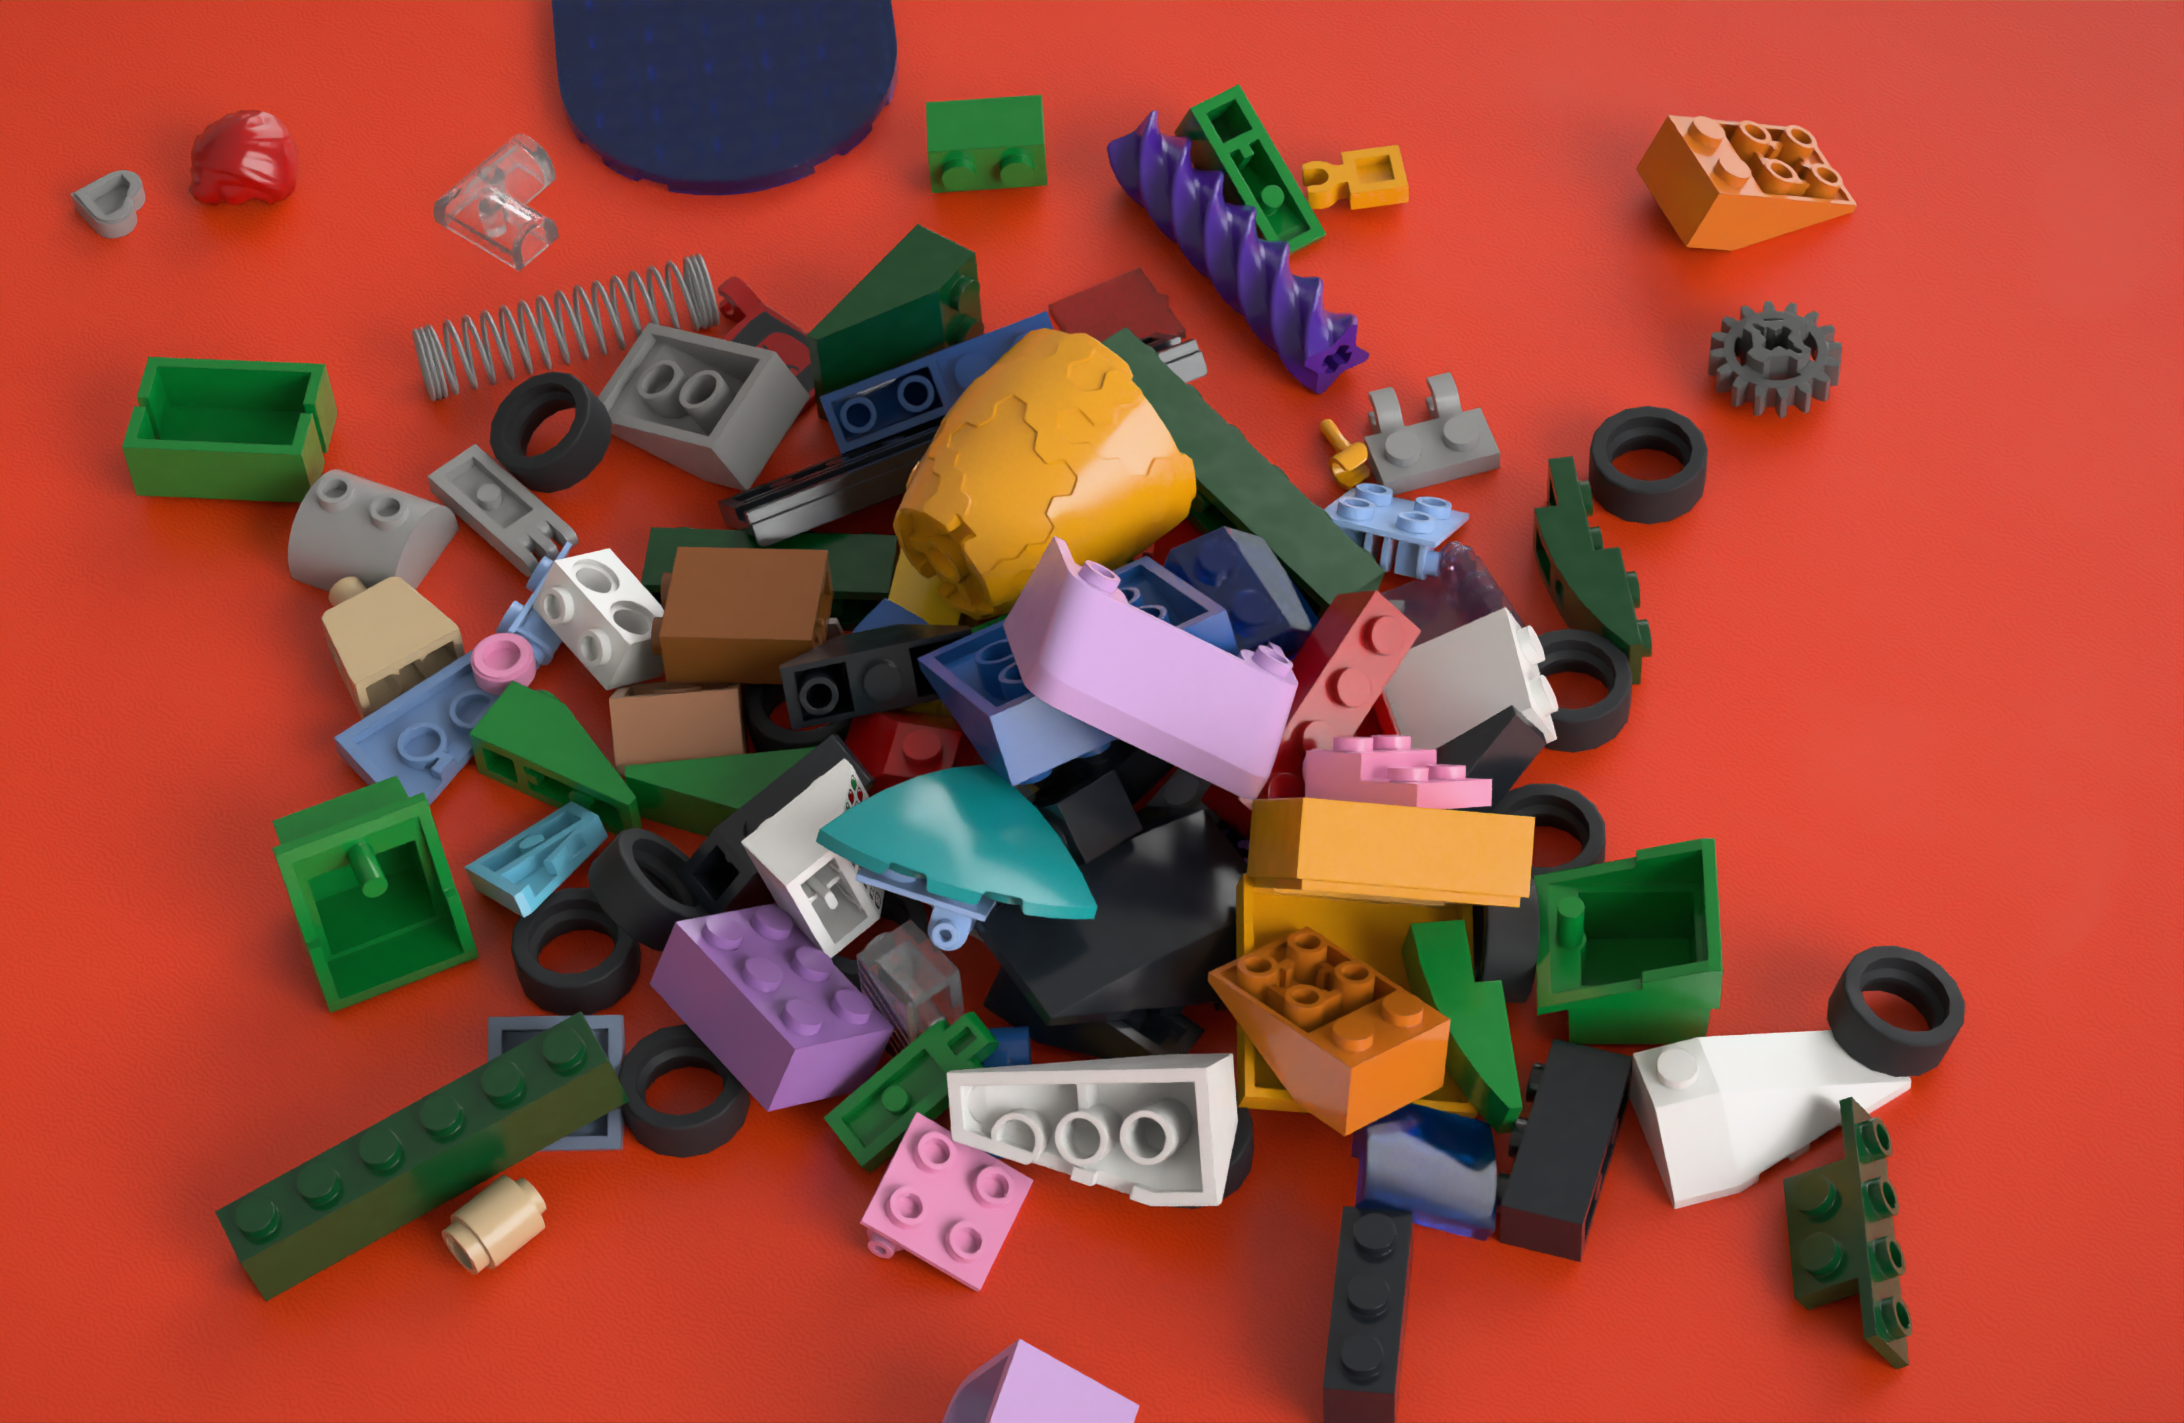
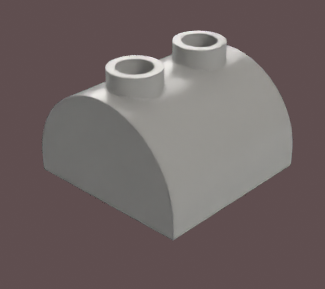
M331 470L323 474L312 485L295 516L288 544V566L291 578L330 592L335 583L349 576L359 578L367 589L389 577H400L416 590L459 530L457 520L453 511L446 506L342 470Z

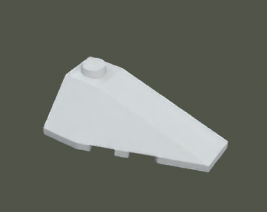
M1831 1030L1696 1037L1633 1053L1630 1101L1673 1208L1678 1209L1740 1193L1758 1182L1759 1174L1786 1157L1793 1161L1809 1151L1812 1141L1837 1126L1842 1127L1839 1100L1852 1096L1870 1114L1911 1088L1910 1076L1894 1077L1867 1068L1848 1055L1835 1040Z
M1233 1053L1166 1054L963 1069L947 1072L952 1141L1025 1165L1035 1163L1071 1175L1070 1180L1088 1186L1098 1184L1129 1194L1130 1200L1149 1206H1218L1222 1203L1238 1124Z

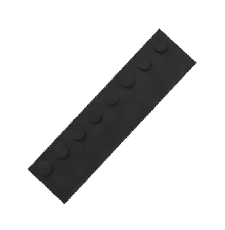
M1159 332L1139 339L1144 344L1151 346L1157 352L1160 359L1185 383L1206 375L1207 367L1202 351H1199L1196 339L1191 338L1182 342L1180 336ZM945 415L720 500L718 505L724 522L735 529L745 530L746 533L755 536L758 545L766 547L905 493L906 484L913 468L923 458Z

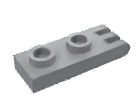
M476 444L427 476L431 492L527 577H531L539 564L531 552H534L540 559L546 556L553 561L559 555V551L551 538L562 548L567 541L573 544L571 548L579 543L576 533L565 521Z

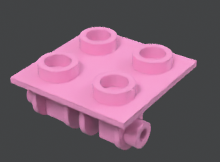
M916 1112L860 1221V1224L868 1228L867 1235L870 1240L867 1246L872 1253L882 1258H891L894 1252L905 1249L976 1292H979L1034 1180L985 1151L952 1141L951 1131Z

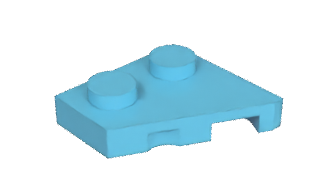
M571 801L464 868L476 890L525 918L608 835L597 814Z

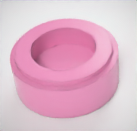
M497 633L484 638L475 646L470 659L476 684L483 691L492 695L500 696L512 681L527 687L536 675L537 667L531 644L524 637L514 633Z

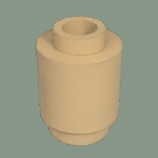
M501 1175L450 1216L452 1224L444 1229L441 1234L448 1249L458 1262L470 1273L476 1275L485 1267L495 1269L545 1228L541 1214L547 1207L539 1192L529 1181L520 1178L515 1182L508 1176Z

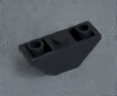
M895 624L834 637L779 665L791 729L797 730L940 700L941 698L921 671L917 658L971 635V627L960 625Z

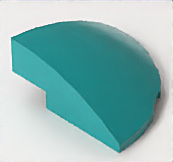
M985 764L948 768L917 776L887 788L851 807L819 829L816 839L818 844L833 853L872 872L882 874L889 868L896 873L908 877L927 879L926 889L929 893L972 905L978 904L982 895L998 902L1020 905L1025 915L1059 919H1094L1098 907L1080 869L1061 838L1043 815L1014 786L1009 785Z

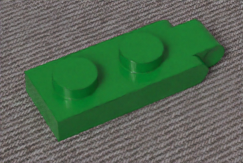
M975 1012L964 1014L952 1025L945 1019L937 1021L828 1113L824 1119L860 1166L871 1174L896 1152L916 1112L933 1121L949 1107L947 1072L951 1070L984 1068L981 1063L998 1048L999 1042Z

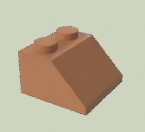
M663 681L618 687L609 698L615 769L617 773L625 775L624 766L748 754V727L745 712L746 684Z

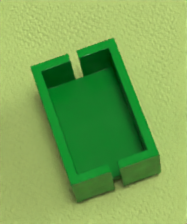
M148 357L137 394L139 406L133 407L122 450L137 496L302 503L309 489L322 476L325 464L323 453H328L338 414L326 364Z

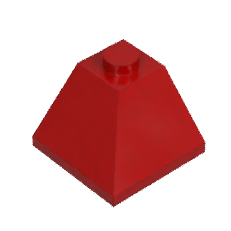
M900 709L852 718L845 740L847 747L876 780L875 784L867 792L869 798L887 788L917 776L953 767L972 766L977 751L954 717Z

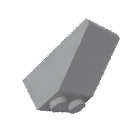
M654 323L647 324L598 396V399L606 406L612 421L611 434L704 481L743 491L749 490L810 398V394L775 351Z

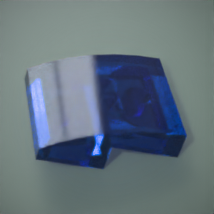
M1410 1103L1354 1131L1351 1157L1360 1159L1355 1207L1412 1211L1413 1223L1481 1241H1485L1495 1231L1497 1168L1493 1134L1489 1123Z

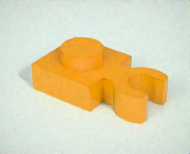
M1399 145L1341 152V165H1332L1325 161H1311L1302 165V182L1304 187L1308 186L1307 201L1312 209L1330 207L1338 199L1348 198L1351 210L1409 202V185Z

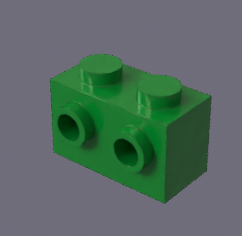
M1042 95L926 102L927 153L932 193L1048 185Z

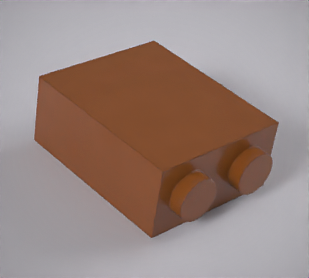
M677 547L673 571L664 572L661 580V605L664 614L663 617H654L651 629L653 655H662L666 682L782 684L779 665L826 642L834 597L828 550Z

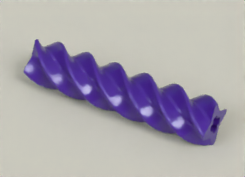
M1158 111L1150 112L1136 130L1111 141L1107 146L1110 166L1118 183L1129 197L1147 210L1157 228L1171 241L1179 245L1189 263L1203 276L1212 281L1214 288L1221 298L1237 313L1245 317L1247 324L1256 337L1268 348L1278 353L1280 360L1289 373L1308 389L1317 394L1324 393L1342 372L1365 362L1369 357L1368 352L1356 345L1357 316L1352 313L1326 311L1323 304L1324 282L1322 278L1300 277L1291 274L1289 243L1286 241H1267L1258 238L1256 232V208L1251 205L1235 206L1225 203L1223 196V172L1219 170L1203 171L1193 168L1190 158L1191 138L1185 135L1169 136L1160 133Z

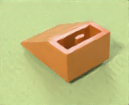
M1668 115L1636 168L1684 245L1691 248L1734 251L1852 213L1857 207L1856 202L1843 185L1842 177L1830 166L1818 148L1815 137L1805 128L1796 125L1784 127L1758 124L1748 120L1734 122L1713 120L1705 116L1693 118Z
M1308 926L1208 972V982L1296 1104L1343 1136L1443 1087L1451 1019Z

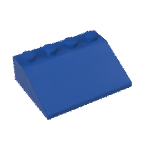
M1148 556L1112 571L1120 578L1121 581L1117 588L1123 592L1129 604L1230 654L1238 656L1239 650L1227 610ZM1004 619L919 657L917 660L921 671L986 765L1013 787L1018 784L1027 785L1039 782L1048 777L1053 768L1074 758L1098 755L1110 747L1111 741L1118 738L1052 707L1026 688L1003 628L1006 620Z

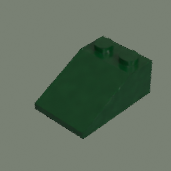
M917 224L807 334L819 418L829 422L819 398L820 396L984 334L975 252Z

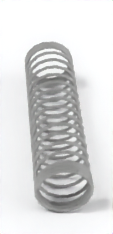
M696 253L695 256L692 254L689 257L684 256V280L675 263L668 260L665 264V283L659 271L654 266L649 265L646 272L647 290L639 274L631 270L628 274L629 296L619 277L612 275L609 283L611 302L604 287L597 280H594L591 285L592 306L582 287L575 285L572 294L574 313L565 294L561 290H556L554 294L556 319L545 297L538 295L536 298L538 326L528 304L521 299L517 303L519 330L510 310L502 304L499 307L498 313L501 337L492 316L487 310L483 309L480 313L483 344L472 319L464 314L461 326L465 351L451 321L445 319L443 322V336L447 358L440 340L431 325L426 324L424 328L419 326L418 330L413 328L412 337L430 400L435 402L436 399L441 400L442 397L446 399L448 397L442 365L453 394L456 396L459 394L449 331L459 352L471 388L475 391L478 388L467 324L477 345L490 384L495 386L497 381L486 320L495 338L510 380H514L515 373L504 313L513 331L527 373L531 376L534 370L525 330L523 309L534 332L546 369L549 371L552 369L541 303L550 320L564 363L568 366L571 360L562 321L560 298L571 321L583 359L586 361L589 359L578 292L590 317L601 352L605 356L608 351L600 318L597 288L609 313L620 349L623 351L626 349L617 306L615 282L626 304L637 339L642 333L637 310L633 278H635L643 295L652 323L660 325L654 298L652 273L665 299L675 329H680L672 291L670 267L682 290L694 330L699 331L700 326L703 329L707 327L712 328L713 325L718 326V306L703 257L699 253Z

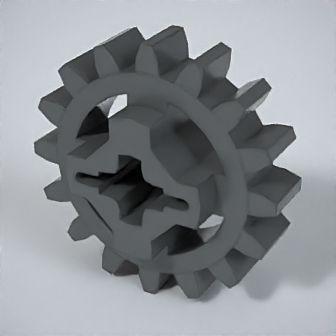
M1771 301L1764 302L1763 312L1755 313L1747 305L1742 306L1740 321L1725 316L1722 319L1721 332H1713L1711 336L1708 372L1709 375L1716 376L1715 390L1718 393L1732 390L1731 405L1734 407H1738L1746 401L1754 403L1753 414L1760 416L1766 407H1775L1779 418L1786 417L1787 408L1795 405L1803 413L1809 412L1811 397L1825 402L1829 399L1830 386H1838L1842 343L1834 342L1835 328L1833 325L1818 328L1819 313L1816 311H1812L1804 317L1796 315V303L1790 302L1784 312L1776 311Z

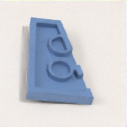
M473 650L334 737L338 754L368 786L397 775L409 797L424 792L430 806L472 758L474 752L469 733L499 698L498 695H492L483 691L476 684L470 662Z

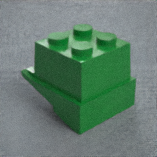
M396 775L272 821L280 844L273 847L272 850L313 975L330 1013L479 957L424 792L409 797Z
M1700 838L1636 850V857L1534 875L1533 880L1538 892L1540 922L1538 959L1536 962L1537 1015L1568 1010L1569 1042L1575 1044H1672L1696 1037H1706L1711 1009H1720L1723 976L1715 838Z

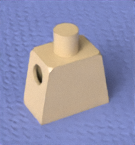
M349 576L335 583L329 592L328 598L333 608L325 611L321 617L322 625L332 658L362 719L465 655L460 630L455 622L400 577H389L367 589L359 578Z

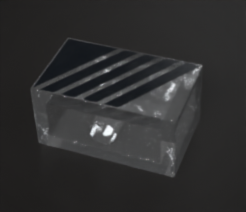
M911 919L890 933H882L876 936L863 951L856 955L862 993L872 1001L873 1006L894 1027L884 1049L892 1058L937 1021L945 1019L952 1025L965 1014L959 969L931 942Z

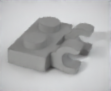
M1450 372L1426 378V383L1432 396L1426 397L1425 402L1432 420L1404 426L1399 401L1392 387L1368 392V398L1374 410L1368 412V419L1374 435L1364 437V445L1367 448L1368 454L1367 461L1377 484L1392 489L1393 495L1500 468V451L1481 408L1462 411L1458 390Z

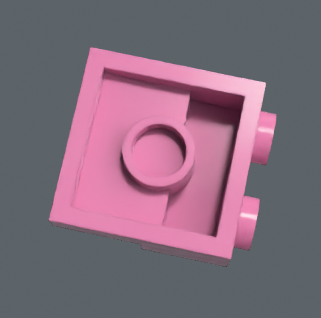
M1371 735V738L1333 737V749L1307 750L1302 768L1305 781V798L1433 809L1491 806L1492 779L1466 778L1465 765L1436 764L1437 750L1411 748V736Z

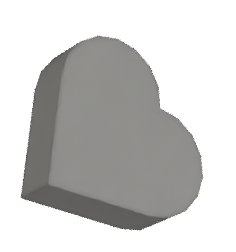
M120 170L109 173L71 193V198L75 209L96 233L105 238H120L133 231L137 225L138 217L136 211L145 203L146 194L139 175L132 171Z

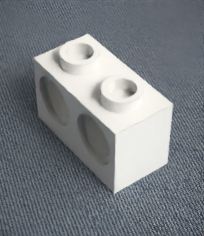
M610 548L555 560L532 607L606 690L661 677L664 672L662 655H653L651 629L654 617H663L664 610Z

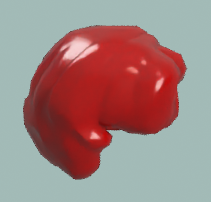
M240 110L223 116L220 120L208 125L203 134L197 135L191 151L192 167L190 172L192 182L189 191L194 199L201 204L216 206L221 202H227L229 205H241L250 199H259L273 205L276 202L285 200L294 192L298 166L297 147L287 127L278 117L260 110Z

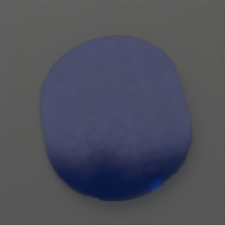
M552 0L560 94L563 110L576 137L581 143H586L601 156L603 164L617 173L637 182L644 178L666 184L671 192L693 195L744 194L782 186L815 173L814 166L836 154L846 155L872 131V123L884 106L889 105L897 84L899 61L891 0Z

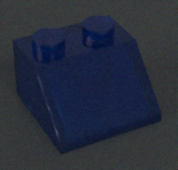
M1224 526L1169 551L1163 567L1227 610L1239 652L1242 649L1256 652L1259 645L1267 646L1271 642L1281 647L1285 657L1292 660L1296 657L1319 622L1317 616L1262 537Z

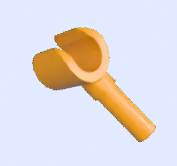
M1331 419L1323 420L1319 428L1336 451V455L1328 460L1330 473L1337 484L1345 490H1349L1371 476L1370 469L1364 464L1368 458L1367 448L1361 442L1351 444L1345 439Z

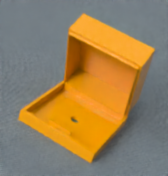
M1304 797L1253 799L1247 874L1243 873L1236 885V959L1308 926L1411 993L1401 952L1410 925L1412 923L1464 920L1474 975L1472 905L1520 908V897L1529 898L1535 817ZM1237 1022V1108L1245 1107L1250 1109L1310 1113L1296 1104ZM1445 1068L1443 1087L1382 1118L1469 1125L1477 1116L1478 1111L1471 1105Z

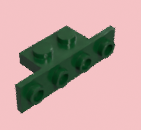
M1851 1096L1839 1100L1845 1159L1783 1179L1794 1298L1807 1310L1860 1294L1864 1339L1895 1369L1909 1366L1906 1337L1912 1334V1321L1908 1308L1901 1297L1899 1276L1904 1275L1906 1266L1903 1252L1894 1234L1893 1216H1896L1899 1212V1203L1895 1189L1888 1179L1886 1158L1892 1155V1142L1883 1121L1878 1117L1872 1118Z

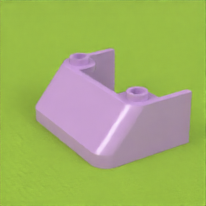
M1053 536L1003 624L1026 688L1039 699L1062 712L1237 796L1250 800L1256 799L1270 777L1298 687V681L1292 671L1293 663L1285 657L1281 647L1269 642L1267 646L1259 645L1256 652L1242 649L1238 656L1230 654L1129 604L1123 592L1117 588L1121 580L1115 573L1090 560H1086L1083 566L1074 563L1066 542Z

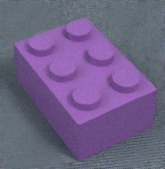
M776 903L675 922L650 981L653 989L767 1112L854 1092L873 1076L894 1030L889 1021L873 1006L872 1001L844 976L833 964L831 958L821 951L793 922L791 916L780 909Z

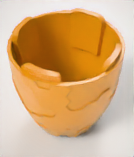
M1042 328L1032 330L1026 334L983 375L977 377L962 393L943 418L932 443L921 461L913 468L907 481L906 492L893 523L899 544L910 564L915 567L920 575L929 579L936 574L943 584L940 585L937 591L941 598L960 613L971 616L972 619L983 620L1010 613L1053 536L1066 542L1074 563L1083 566L1086 560H1090L1114 571L1127 565L1128 561L1175 528L1189 514L1191 502L1196 496L1197 489L1192 459L1186 454L1179 452L1168 429L1145 398L1140 388L1132 381L1133 374L1129 365L1116 353L1086 333L1070 335L1062 331Z

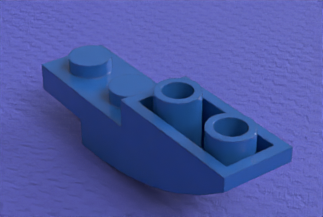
M1047 311L820 396L819 398L840 453H846L946 415L968 386L977 377L983 375L1026 334L1032 330L1042 328L1053 329Z

